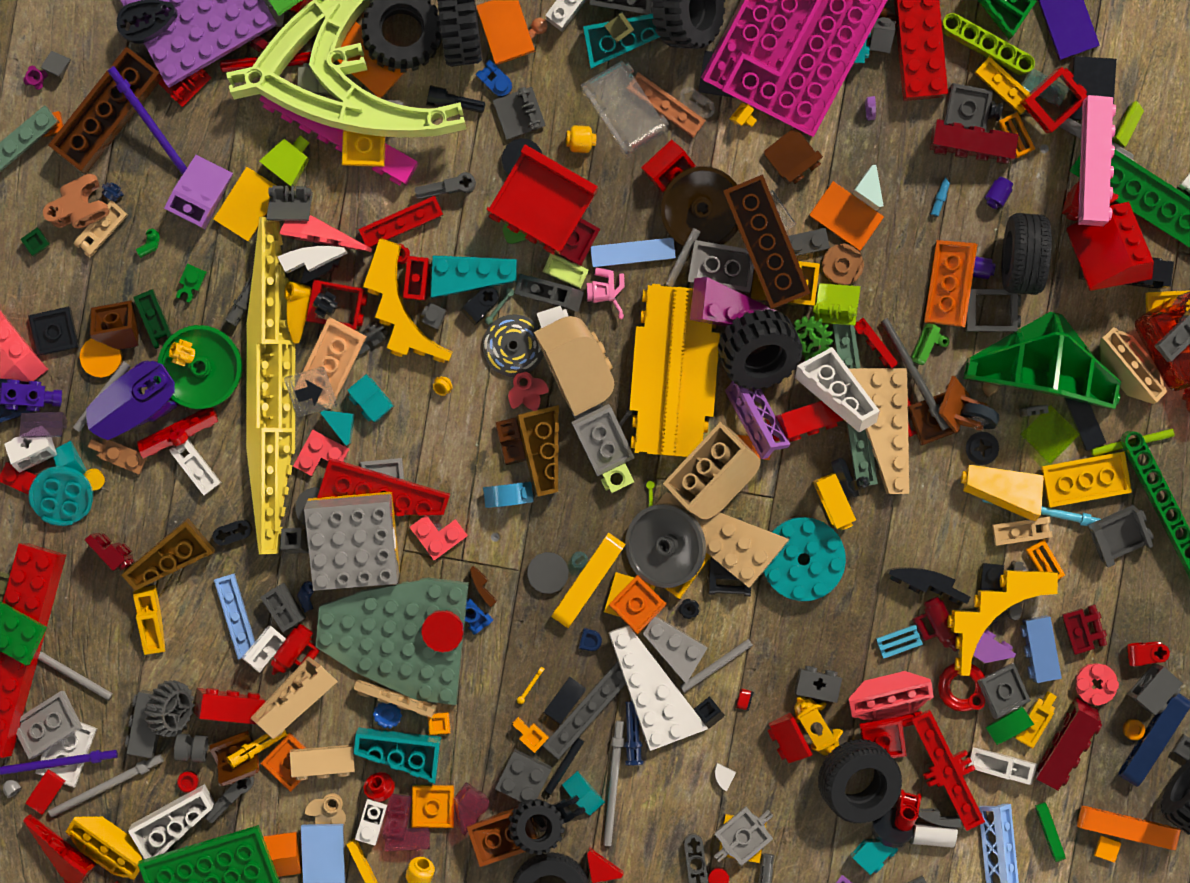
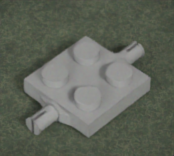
M745 806L716 830L714 834L723 846L714 855L717 861L720 862L729 854L742 866L772 841L773 837L764 825L774 817L772 813L767 810L758 817Z

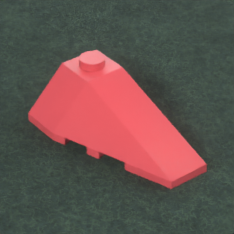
M311 215L309 221H285L280 230L281 235L295 240L365 252L372 251V248Z

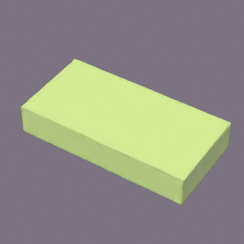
M550 254L542 272L581 289L589 270L560 256Z

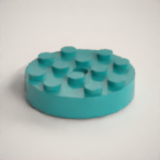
M795 517L783 521L771 531L790 539L763 572L769 584L778 593L796 601H812L827 595L837 586L845 570L846 554L840 537L829 525L814 518ZM802 553H806L809 557L808 562L804 565L798 562V556Z

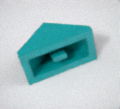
M326 410L320 412L343 443L349 446L352 442L355 414Z
M72 441L56 448L57 455L54 456L56 466L69 467L84 475L87 470Z
M578 770L562 784L570 797L575 795L579 797L576 804L579 807H584L585 812L589 816L605 803L603 798Z

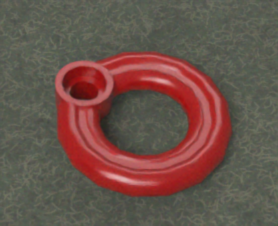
M955 663L945 668L938 681L939 696L944 704L952 710L960 712L982 709L985 706L986 700L977 680L985 677L981 669L971 664L969 677L975 683V691L968 699H958L952 694L950 685L953 678L960 674H958V670H955ZM975 697H978L980 699V703L978 705L973 704V699Z

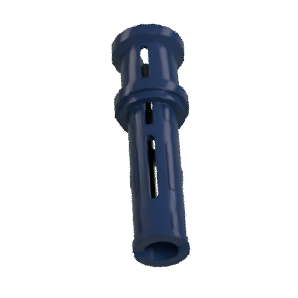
M627 701L625 702L627 741L624 744L627 750L625 765H643V760H641V747H643V743L639 740V720L633 702Z

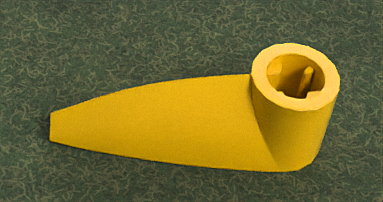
M290 281L284 290V296L287 299V323L293 343L299 344L308 314L312 288L310 285Z

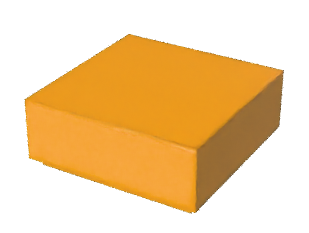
M449 712L434 713L432 718L428 717L429 735L451 733Z
M1100 835L1094 855L1115 863L1121 842Z

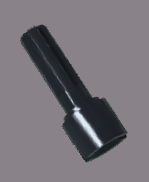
M430 85L426 106L438 108L461 102L462 109L479 113L484 112L485 102L449 94L446 88Z

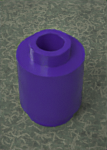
M998 177L997 180H994L985 196L986 204L994 209L998 207L1003 208L1013 191V183L1004 177Z
M976 256L973 277L989 279L990 276H994L996 264L992 263L990 258Z

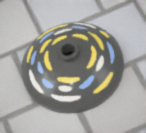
M515 314L506 315L495 320L488 327L483 338V354L491 368L508 377H515L516 374L522 372H532L540 364L544 356L534 335V332L540 329L538 325L525 316ZM510 342H517V348L511 349L509 347Z

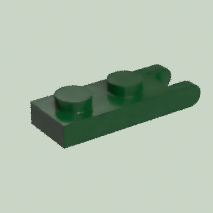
M151 289L133 298L155 349H158L159 343L157 339L165 336L169 338L173 334L155 291Z

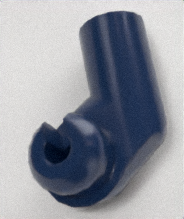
M311 581L304 582L297 594L304 613L314 609L310 600L314 592Z

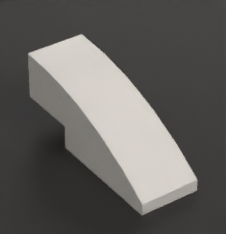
M314 246L290 251L278 256V259L286 273H290L304 265L311 272L348 252L343 247Z
M973 747L970 757L972 762L968 766L974 765L977 771L1001 778L1015 780L1028 785L1033 783L1037 768L1036 763Z

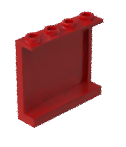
M525 144L519 159L490 208L487 207L486 210L490 214L489 218L497 223L503 221L508 224L507 228L512 232L518 234L520 231L526 235L525 239L531 243L536 244L539 242L544 245L543 249L552 255L555 252L560 255L595 197L598 186Z

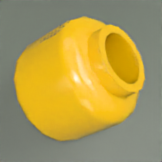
M573 125L570 130L566 131V147H569L571 152L589 153L592 146H596V134L592 133L590 126Z
M425 857L413 858L406 870L407 882L430 883L435 872L433 863Z

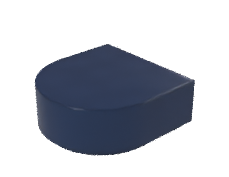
M584 628L579 649L587 651L599 649L602 644L601 635L595 630Z

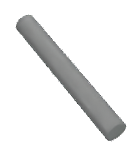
M692 229L665 283L666 285L673 287L694 246V241L697 240L700 234L699 230Z

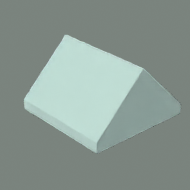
M872 165L851 194L875 211H878L883 207L877 166Z

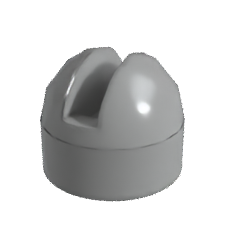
M8 780L3 784V792L7 798L14 796L22 789L14 780Z

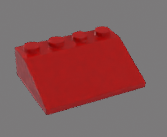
M1129 202L1109 205L1112 208V218L1104 226L1078 225L1077 222L1066 228L1089 291L1152 279L1154 261Z

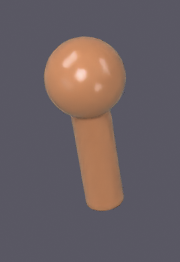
M536 18L532 21L531 29L529 30L531 39L537 34H543L547 31L548 24L545 19Z

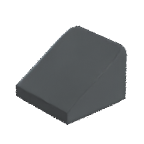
M51 51L43 62L41 69L63 78L71 59Z

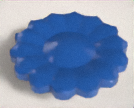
M390 702L389 704L379 703L374 708V721L379 726L391 729L400 723L402 714L397 705Z

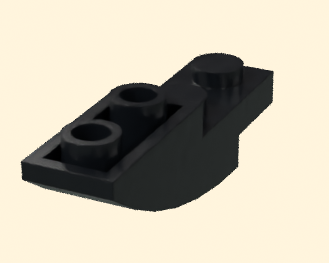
M898 567L888 569L886 572L891 575L890 580L901 584L903 581L909 584L908 589L918 594L920 591L926 593L929 586H932L930 591L940 596L945 593L950 596V601L961 605L962 602L968 604L971 598L953 588L955 579L932 570Z

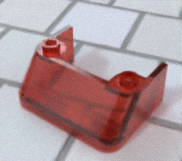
M1190 291L1169 299L1143 314L1135 321V329L1166 385L1174 391L1190 387V344L1171 362L1165 360L1155 345L1179 323L1178 319L1185 315V303L1190 300Z

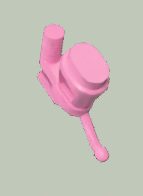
M596 267L594 275L608 278V283L597 281L586 283L587 302L612 301L619 311L618 318L622 320L624 318L623 311L615 297L625 287L624 274H619V286L615 290L613 271Z

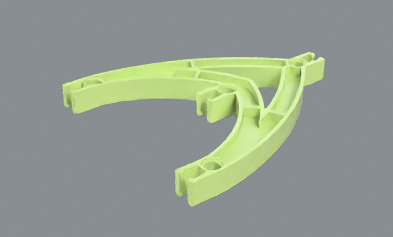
M312 0L277 33L252 67L226 73L227 79L231 84L229 85L230 93L234 100L261 94L297 115L345 131L383 137H429L467 129L464 117H460V120L447 121V118L460 114V116H463L461 102L430 109L403 106L386 101L365 91L345 76L367 70L361 43L341 47L350 28L366 7L370 5L371 0ZM315 34H317L313 45L309 65L317 80L337 101L307 91L280 77V74L289 62ZM361 56L360 60L348 61L349 58ZM338 59L343 60V62L339 65L334 64V62ZM254 78H261L258 83H251ZM246 81V84L234 87L235 83ZM436 119L443 120L439 125L433 124V121Z

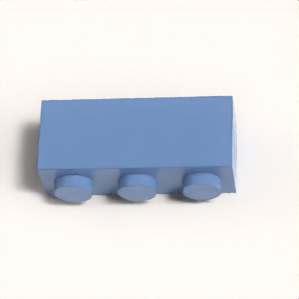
M1045 615L1023 619L1020 631L1022 637H1025L1027 644L1024 646V653L1030 661V666L1027 667L1029 678H1033V681L1036 683L1062 679L1051 617Z

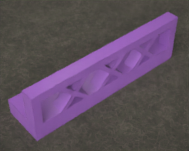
M732 381L725 392L759 457L766 459L774 450L788 448L791 444L762 390L753 389L752 392L747 388L736 385ZM754 400L761 404L762 409L755 405ZM763 417L770 421L771 426L764 422ZM772 434L779 438V443H775Z

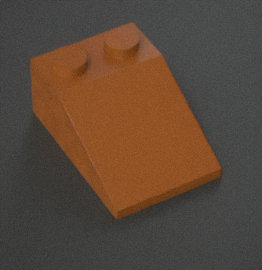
M514 808L467 826L480 867L526 852L516 846L509 835V817L513 816L514 813L512 811ZM531 816L526 822L525 832L529 838L537 839L539 837Z

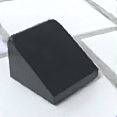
M710 696L694 708V711L708 728H711L725 716Z

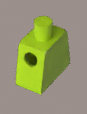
M301 135L293 144L283 139L259 162L289 186H295L309 162V158L302 153L309 145V142Z

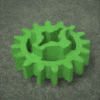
M804 316L801 320L797 319L794 322L795 325L793 326L801 340L803 347L802 355L805 356V361L829 349L828 345H831L833 342L832 339L828 338L833 333L826 330L829 326L828 324L824 326L821 324L822 318L815 321V316H811L809 320L807 316ZM807 326L806 329H805V331H802V330H801V331L799 332V329H800L801 327ZM821 345L820 349L813 351L815 346Z

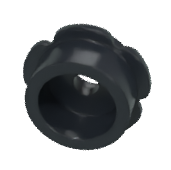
M685 599L679 605V612L685 619H691L699 614V604L695 600Z

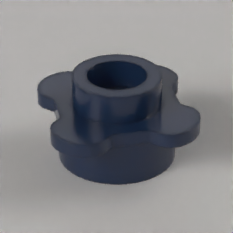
M110 182L102 185V194L106 198L116 201L120 196L123 197L124 193L120 191L121 188L115 183Z

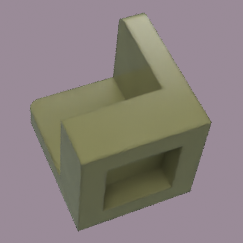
M620 13L604 25L616 43L634 31L623 13Z

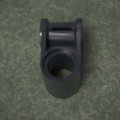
M485 287L475 297L471 298L460 311L476 325L497 304L499 293L494 288ZM486 292L494 293L492 295L493 301L484 300L486 298Z

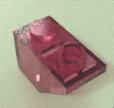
M467 782L454 798L457 825L464 835L468 832L467 826L476 823L478 817L486 812L490 802L484 793Z

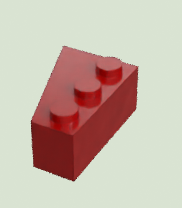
M823 401L776 415L789 442L801 439L800 434L806 432L808 436L819 433V428L824 426L826 430L837 427V422L844 420ZM766 419L767 424L771 426L770 421ZM772 434L775 442L780 441L778 437Z

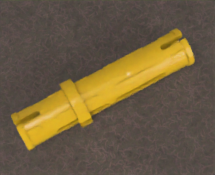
M284 730L281 735L276 736L274 739L266 733L250 744L242 745L240 750L226 757L227 761L234 769L244 761L252 760L254 755L281 738L286 737L287 733Z

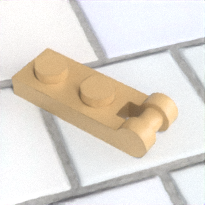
M112 200L107 204L110 211L109 215L88 225L73 243L76 247H81L85 251L84 254L89 258L96 253L98 248L128 216ZM88 237H91L94 240V242L91 245L88 242H86Z
M1050 516L1039 517L1037 521L1027 519L993 524L995 545L1053 537L1052 531L1049 528V523H1051ZM1041 524L1042 532L1037 533L1036 525Z

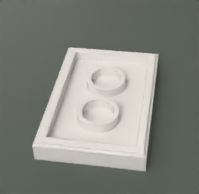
M80 722L83 728L43 752L40 761L88 754L98 728ZM84 763L38 769L35 773L43 776L49 769L66 780L65 785L75 788Z

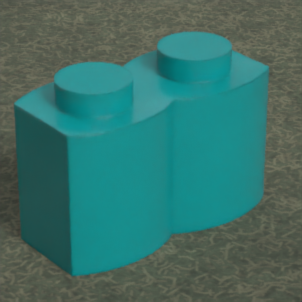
M368 374L364 375L347 390L350 393L348 398L355 406L359 404L362 407L363 411L361 413L367 421L377 422L395 407Z

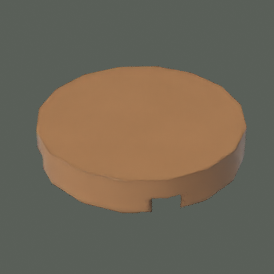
M839 244L831 247L825 253L822 260V271L825 277L837 285L853 283L860 277L864 267L863 258L859 250L848 244Z

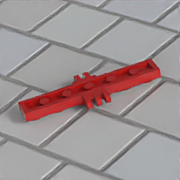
M930 709L912 717L911 720L934 764L929 767V772L923 774L924 779L933 777V779L926 782L928 787L937 784V787L944 785L966 831L985 823L963 775L975 770L974 765L965 767V765L972 762L970 757L961 759L968 755L967 750L952 755Z

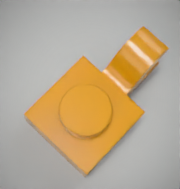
M519 717L513 722V726L522 733L519 740L534 753L549 738L534 723L528 727Z

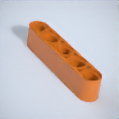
M1081 805L1076 825L1082 829L1170 850L1177 849L1181 829L1083 805Z

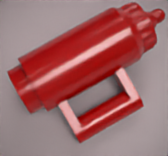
M302 624L293 628L273 656L271 661L273 666L272 675H276L278 672L285 673L294 663L300 666L302 662L297 658L307 645L311 647V650L303 661L308 656L314 660L320 649L310 642L313 634L311 630Z

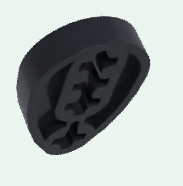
M162 0L132 2L120 10L116 22L117 29L127 41L142 44L156 38L168 29L177 18L178 12L173 4ZM166 8L170 10L167 17L163 14ZM146 15L150 17L148 24L144 22ZM136 19L142 21L139 23V27L133 25L136 23ZM127 22L131 24L128 31L125 29Z

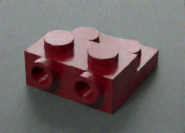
M581 219L560 255L581 266L600 228Z
M100 533L90 534L85 539L86 543L112 571L119 569L122 571L134 563V557L130 554L132 550L125 543L110 544L112 541L104 533L102 535Z

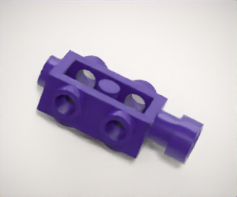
M8 379L7 383H2V388H0V404L5 405V409L18 410V406L27 407L26 411L39 412V408H44V403L61 407L62 390L45 391L46 387L41 386V382L38 381L20 384V380ZM14 390L16 392L15 397H9L8 392ZM31 392H36L38 394L36 399H31L29 397Z

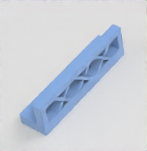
M1011 804L979 806V810L985 820V823L980 824L986 883H993L992 875L994 873L1000 877V883H1019ZM986 811H993L994 821L992 824L987 820ZM990 831L996 836L994 845L988 837ZM992 852H994L998 857V863L996 865L991 861L990 858Z

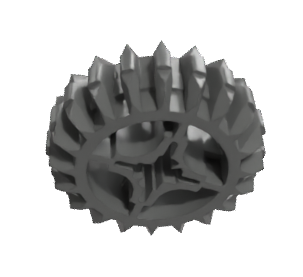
M175 680L164 681L162 684H158L157 689H153V695L149 696V703L146 704L148 707L144 713L147 714L145 721L148 722L147 727L155 734L163 737H175L177 733L181 734L182 729L187 728L186 723L191 721L190 715L193 714L192 708L195 704L192 703L194 697L191 695L192 690L184 683Z

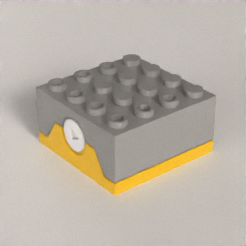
M392 492L308 498L304 513L313 591L398 584L400 565Z

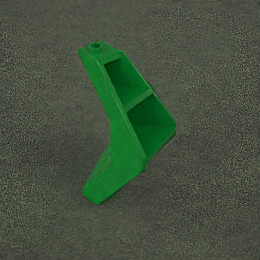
M1054 312L1046 313L1018 329L1017 332L1011 333L969 357L963 379L1026 389L1069 398L1106 409H1115L1120 401L1119 389L1121 381L1094 357L1062 314Z

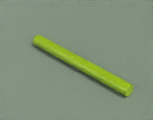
M1173 429L1144 435L1143 438L1146 443L1174 437L1175 434ZM1136 438L1128 439L1130 446L1135 445ZM1119 441L1093 448L1091 453L1092 456L1122 450L1123 447Z

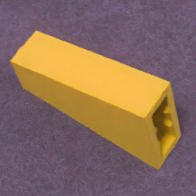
M969 465L965 471H962L961 483L964 484L963 491L1031 521H1037L1040 517L1044 475Z

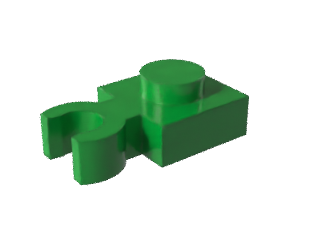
M187 263L179 281L184 287L178 290L176 297L180 299L183 293H187L188 299L186 302L191 303L194 298L193 290L200 291L208 272Z

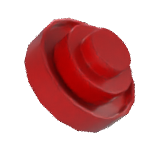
M385 772L374 773L364 784V793L368 799L376 802L387 800L395 789L394 781Z

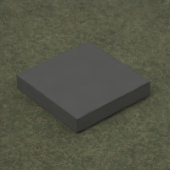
M952 83L944 125L956 122L962 123L965 129H968L970 126L984 128L986 132L993 91Z
M1010 663L977 680L994 719L1031 701L1014 663Z

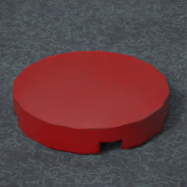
M439 610L428 615L422 625L421 633L428 647L434 651L448 652L458 647L462 641L464 627L456 614L447 610Z

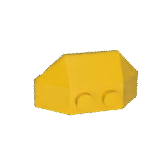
M103 816L73 818L65 832L71 837L72 842L81 853L113 875L129 877L132 880L137 877L140 872L138 862L142 860L140 850L129 834L122 831Z

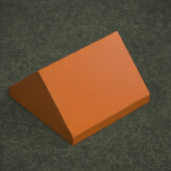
M297 832L263 836L278 877L302 874Z

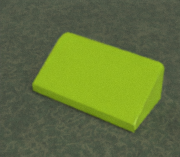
M1137 101L1129 104L1112 138L1113 142L1123 147L1127 146L1144 112Z

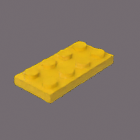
M1125 451L1041 466L1049 508L1132 493Z

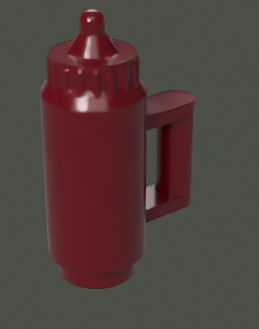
M937 596L924 602L925 613L913 618L923 641L937 636L945 648L950 647L956 652L958 649H956L955 643L958 633H954L951 631V628H948L949 612L943 600H940ZM926 616L935 631L932 634L928 633L922 621V618Z

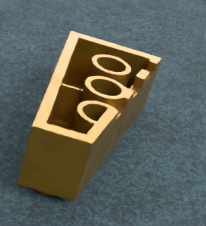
M559 405L516 416L535 497L558 492Z
M187 518L121 575L136 591L201 558L213 554L215 548L190 519Z

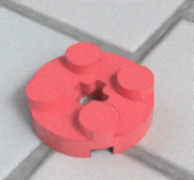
M1087 664L1076 675V692L1082 700L1089 704L1099 706L1108 703L1113 699L1119 688L1116 674L1110 667L1104 664ZM1093 679L1101 680V687L1099 689L1092 688Z

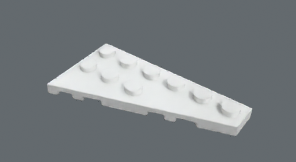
M627 625L608 632L650 751L708 729L630 626Z

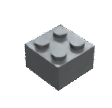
M1153 663L1127 695L1143 709L1156 715L1166 709L1167 701L1171 697L1174 698L1181 691L1180 686L1183 683L1164 666Z
M514 748L495 789L523 803L529 799L535 800L538 798L552 766Z

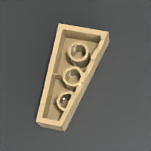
M308 656L257 710L251 719L274 739L276 736L281 735L285 728L338 681L319 663Z

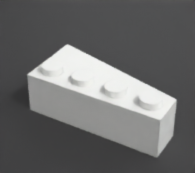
M833 347L797 366L795 379L858 432L877 423L879 409Z
M204 784L132 823L128 832L144 859L163 854L213 808L215 801Z

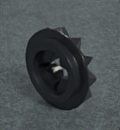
M977 432L971 435L966 442L965 452L968 458L975 464L986 465L993 462L998 456L999 443L992 434ZM980 439L983 445L991 446V448L984 450V457L981 451H974L976 447L980 446Z

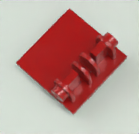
M201 69L170 88L166 85L163 78L158 84L184 107L212 77L204 69Z

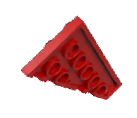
M329 458L317 498L392 492L394 515L424 516L444 515L450 494Z

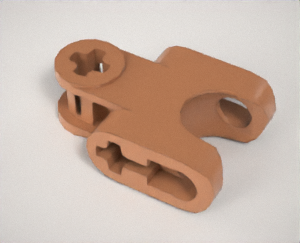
M86 174L60 188L62 197L49 202L44 207V218L57 228H63L71 223L74 228H83L109 215L110 211L106 203L99 200L88 203L90 194L99 188L97 177L93 174Z

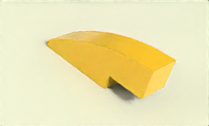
M156 585L134 590L133 598L137 611L136 620L144 655L165 652L163 624Z

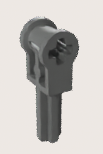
M463 172L458 177L445 179L442 182L418 186L415 188V194L417 199L445 193H470L475 189L476 181L472 174ZM464 178H467L468 181H472L468 184L469 187L465 188L464 185H461V183L464 182Z
M254 777L244 778L247 782L243 787L240 785L241 780L232 784L214 803L213 808L204 816L205 819L213 823L242 793H246L252 788Z

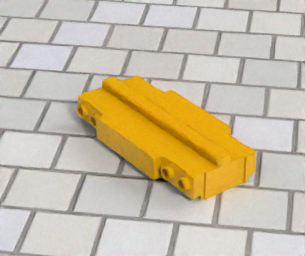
M652 284L647 286V290H643L642 302H646V311L641 310V323H644V327L636 326L629 410L638 412L637 415H633L632 427L636 428V436L631 437V448H635L634 453L647 452V454L688 457L703 441L704 433H708V421L705 420V416H714L720 333L712 332V329H716L715 324L690 320L692 288Z

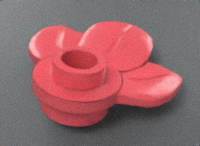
M522 372L514 377V387L509 391L508 399L513 409L523 403L527 408L536 411L540 406V395L548 393L549 389L542 379L533 378L530 373ZM522 378L527 379L528 384L526 386L520 385Z

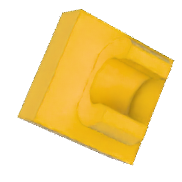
M741 103L729 118L734 124L740 126L746 124L752 127L757 121L751 116L754 108L746 103Z

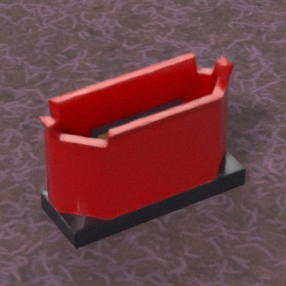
M746 689L740 690L736 708L749 711L754 692Z

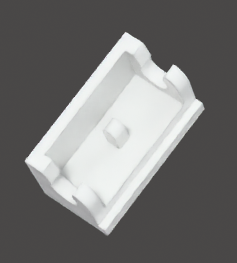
M268 626L244 654L242 659L260 673L286 638L272 626Z

